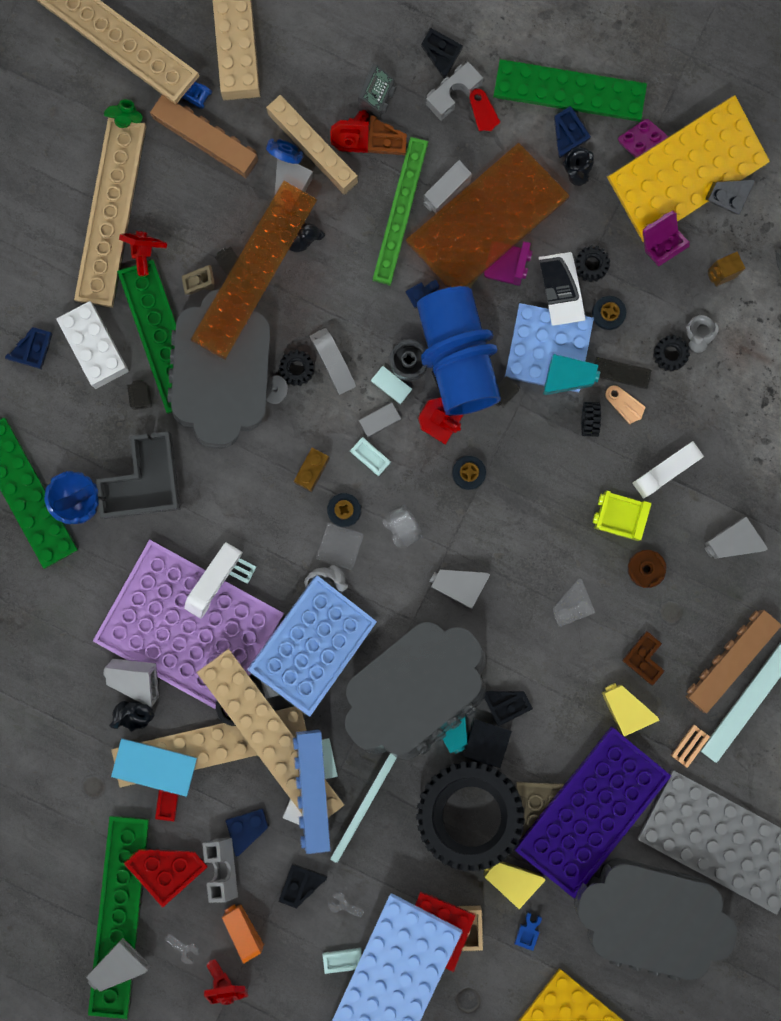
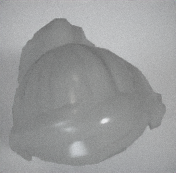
M698 315L692 318L686 326L687 335L690 339L688 343L689 348L694 353L705 351L708 344L718 334L719 327L717 323L705 315Z
M335 565L312 570L304 581L307 588L312 579L318 575L338 591H344L348 588V585L345 584L346 578L343 571Z

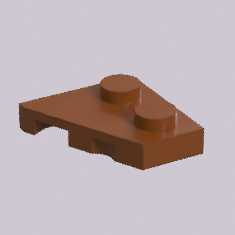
M370 115L368 153L405 155L407 135Z

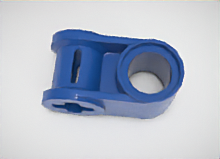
M194 82L182 98L194 106L203 109L205 106L204 102L208 95L212 94V91L205 85Z

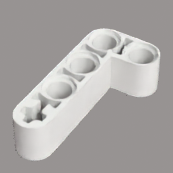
M692 441L634 481L633 485L644 499L704 456L694 441Z
M225 542L189 594L184 609L202 619L210 606L211 600L231 573L243 552Z

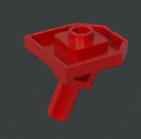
M366 110L359 111L354 119L340 120L331 126L332 146L343 152L368 153L369 122H366V120L369 118V114L366 113Z
M136 231V234L121 233L119 236V240L130 244L132 259H136L137 274L141 277L148 275L147 258L151 256L152 247L167 248V242L147 236V232Z
M441 397L427 400L418 415V420L422 431L446 445L452 433L461 431L460 420L463 415H445Z
M216 959L207 963L206 966L214 979V989L204 990V997L210 1004L222 1003V1005L233 1004L235 1000L248 997L247 988L245 986H233L228 975L223 972Z

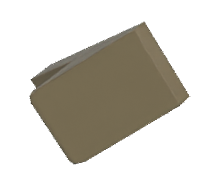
M211 265L182 276L184 293L187 295L201 290H214Z

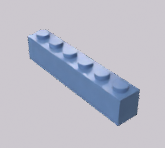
M320 730L296 732V737L293 738L294 750L297 749L298 757H294L295 769H299V777H296V787L300 789L301 797H297L298 809H302V816L299 817L300 829L303 828L304 836H300L301 848H305L306 854L329 852L330 841Z

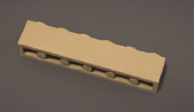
M281 95L266 107L268 115L344 195L358 183V176Z

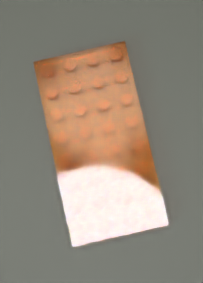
M518 143L407 238L406 243L448 288L457 286L467 287L568 200L570 195Z

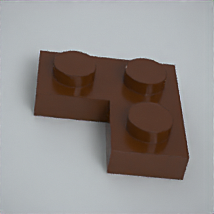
M645 631L622 659V662L653 686L664 673V670L650 658L662 643L648 631Z

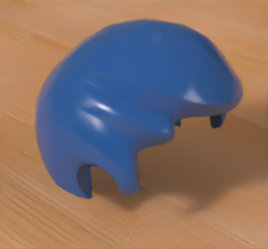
M66 471L54 476L45 490L44 501L48 512L56 520L65 524H81L90 520L97 513L99 505L97 485L90 477L84 476L82 472Z

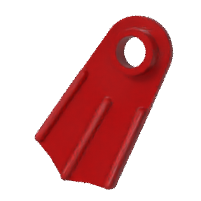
M481 89L473 90L470 93L469 99L478 131H492L500 124V120L486 93ZM479 95L481 100L476 101L474 97Z

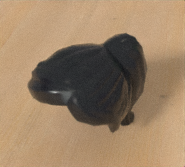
M578 147L566 156L562 165L565 167L569 181L572 184L581 186L589 181L588 174L594 163V154L586 148Z
M301 220L289 222L281 231V241L293 252L304 251L313 241L321 240L325 237V233L314 224L305 223Z
M121 701L112 712L113 720L109 726L113 729L123 726L133 732L134 730L147 727L155 715L153 709L148 705L138 701L130 703Z

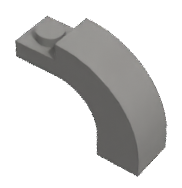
M327 328L310 335L309 337L323 361L338 394L340 395L356 387L351 373Z

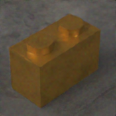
M738 251L717 260L709 268V279L712 283H715L716 287L737 278L746 269Z
M311 448L294 479V483L312 492L330 460L329 456Z

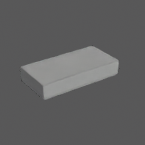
M390 403L360 419L359 423L367 437H370L400 421L401 418L393 403Z

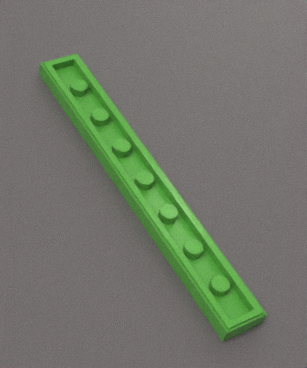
M410 137L373 276V281L391 286L429 141Z

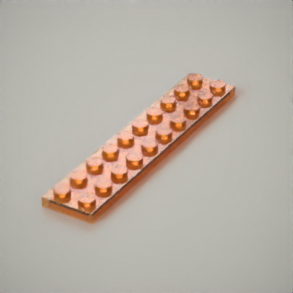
M283 181L196 329L191 341L226 360L316 204L317 199Z

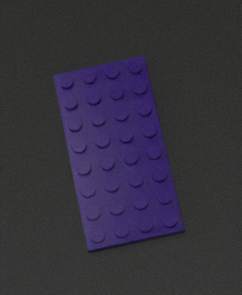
M610 727L522 837L514 850L575 899L580 886L583 883L586 885L667 783L671 775L617 730Z

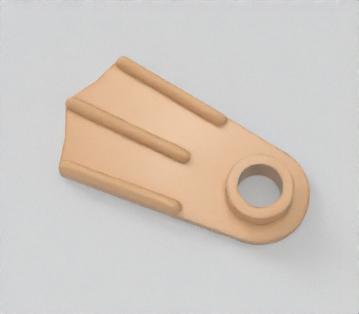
M610 386L606 390L607 400L628 424L642 419L646 408L643 404L618 386ZM617 391L618 396L613 397L611 392Z

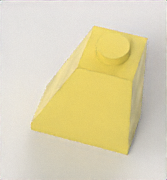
M611 684L605 687L606 691L602 692L621 735L627 736L659 721V718L622 685Z
M503 861L491 868L484 869L485 872L483 873L484 877L518 909L545 882V878L541 874Z

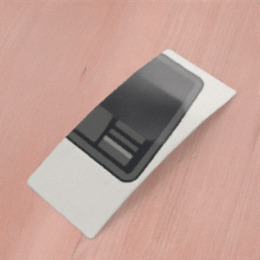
M572 252L539 257L552 326L585 321L580 286Z

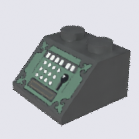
M375 63L371 67L358 100L359 111L366 110V113L380 119L382 113L385 114L389 106L387 101L389 97L394 96L396 87L394 86V78Z

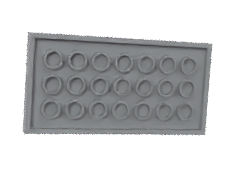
M672 770L670 779L661 790L637 839L777 915L781 908V828Z

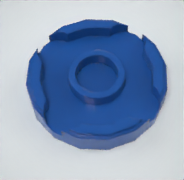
M270 139L267 143L266 150L275 158L292 164H299L302 161L303 152H298V148L294 144L278 139L277 142L274 139Z

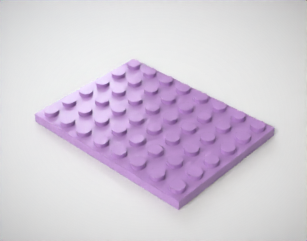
M149 539L94 637L93 642L126 660L156 663L158 678L216 709L217 699L199 677L197 671L229 648L250 677L251 673L247 671L248 667L275 632L284 613L224 581L211 600L210 606L203 618H198L185 610L184 607L189 594L206 570Z

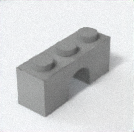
M469 62L464 66L462 64L458 66L454 71L455 74L450 78L446 77L438 89H432L426 96V106L440 121L455 109L456 102L450 97L451 92L461 90L469 97L470 93L478 89L483 83V77Z
M219 838L202 843L204 862L212 863L214 866V877L210 882H207L209 903L227 902L237 898L238 891L232 838Z

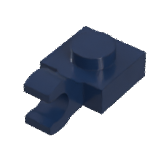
M437 280L430 282L425 287L421 282L405 291L414 309H416L417 302L422 297L440 289Z

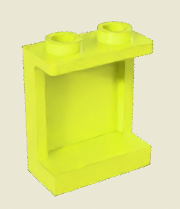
M605 491L604 494H600L598 500L600 509L599 512H595L592 522L595 524L594 529L640 541L652 503L610 493L611 491Z

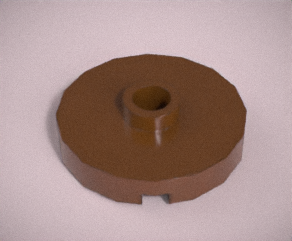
M642 550L630 558L628 575L637 586L652 588L664 580L666 563L658 552ZM645 565L650 569L648 573L643 570Z

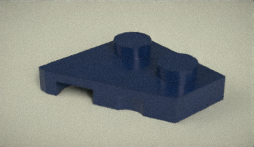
M571 106L555 115L558 156L561 158L590 140L591 136Z
M32 327L26 334V337L16 344L15 349L5 356V359L42 370L52 333Z
M263 808L225 820L230 838H232L236 857L245 851L269 827Z

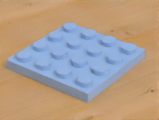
M519 303L505 378L545 386L553 354L585 362L594 318L585 316V321L552 326L549 309ZM580 389L571 390V391L580 392Z

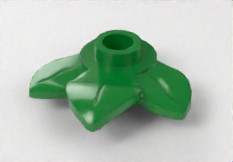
M123 99L117 106H109L104 111V116L114 118V123L119 128H127L132 122H142V114L136 111L134 103L128 99Z

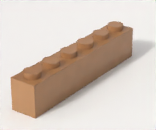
M161 95L150 111L155 121L242 177H248L258 162L257 152L250 146L244 147L236 137L227 136L222 128L218 126L213 127L203 116L198 117L194 115V111L189 107H182L178 103L174 104L164 95Z
M756 610L749 617L751 621L737 631L736 634L738 636L734 641L731 639L724 646L726 650L722 655L718 654L711 663L713 665L710 669H705L700 674L698 683H693L686 691L688 693L686 698L703 713L709 712L781 627V624L765 610Z

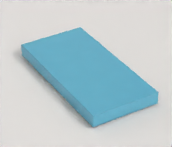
M122 738L111 777L187 797L197 757Z

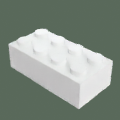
M91 301L56 319L92 387L97 389L129 372Z

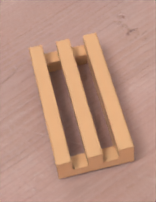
M693 724L671 756L688 768L710 736ZM695 731L698 732L682 755L678 757L677 755ZM701 736H703V738H702L701 741L698 743V745L695 747V749H694L693 752L690 754V756L687 758V760L684 761L685 757L688 755V753H689L690 750L693 748V746L696 744V742L699 740V738H700Z

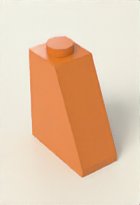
M233 904L226 908L222 919L244 964L261 954L264 943L241 904L238 906Z

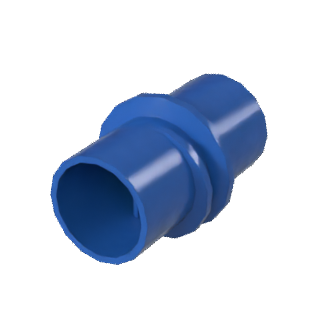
M464 286L449 287L422 297L417 302V309L428 349L421 355V361L423 366L427 365V368H433L445 415L458 416L469 414L497 404L501 401V396L490 359L491 356L497 353V346L486 344L493 339V331L488 329L482 330L472 289Z

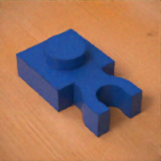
M527 912L526 925L520 924L514 944L533 951L540 933L539 930H536V927L541 923L542 917L537 916V920L531 922L530 917L532 914Z

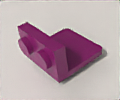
M644 119L619 136L618 142L636 158L669 136L649 119Z
M675 211L664 214L660 219L648 224L643 229L645 253L658 267L690 247L689 241L678 230L677 214Z
M523 241L522 248L493 242L484 272L485 278L520 286L521 280L526 279L528 268L525 267L526 261L530 262L533 252L529 250L531 243Z

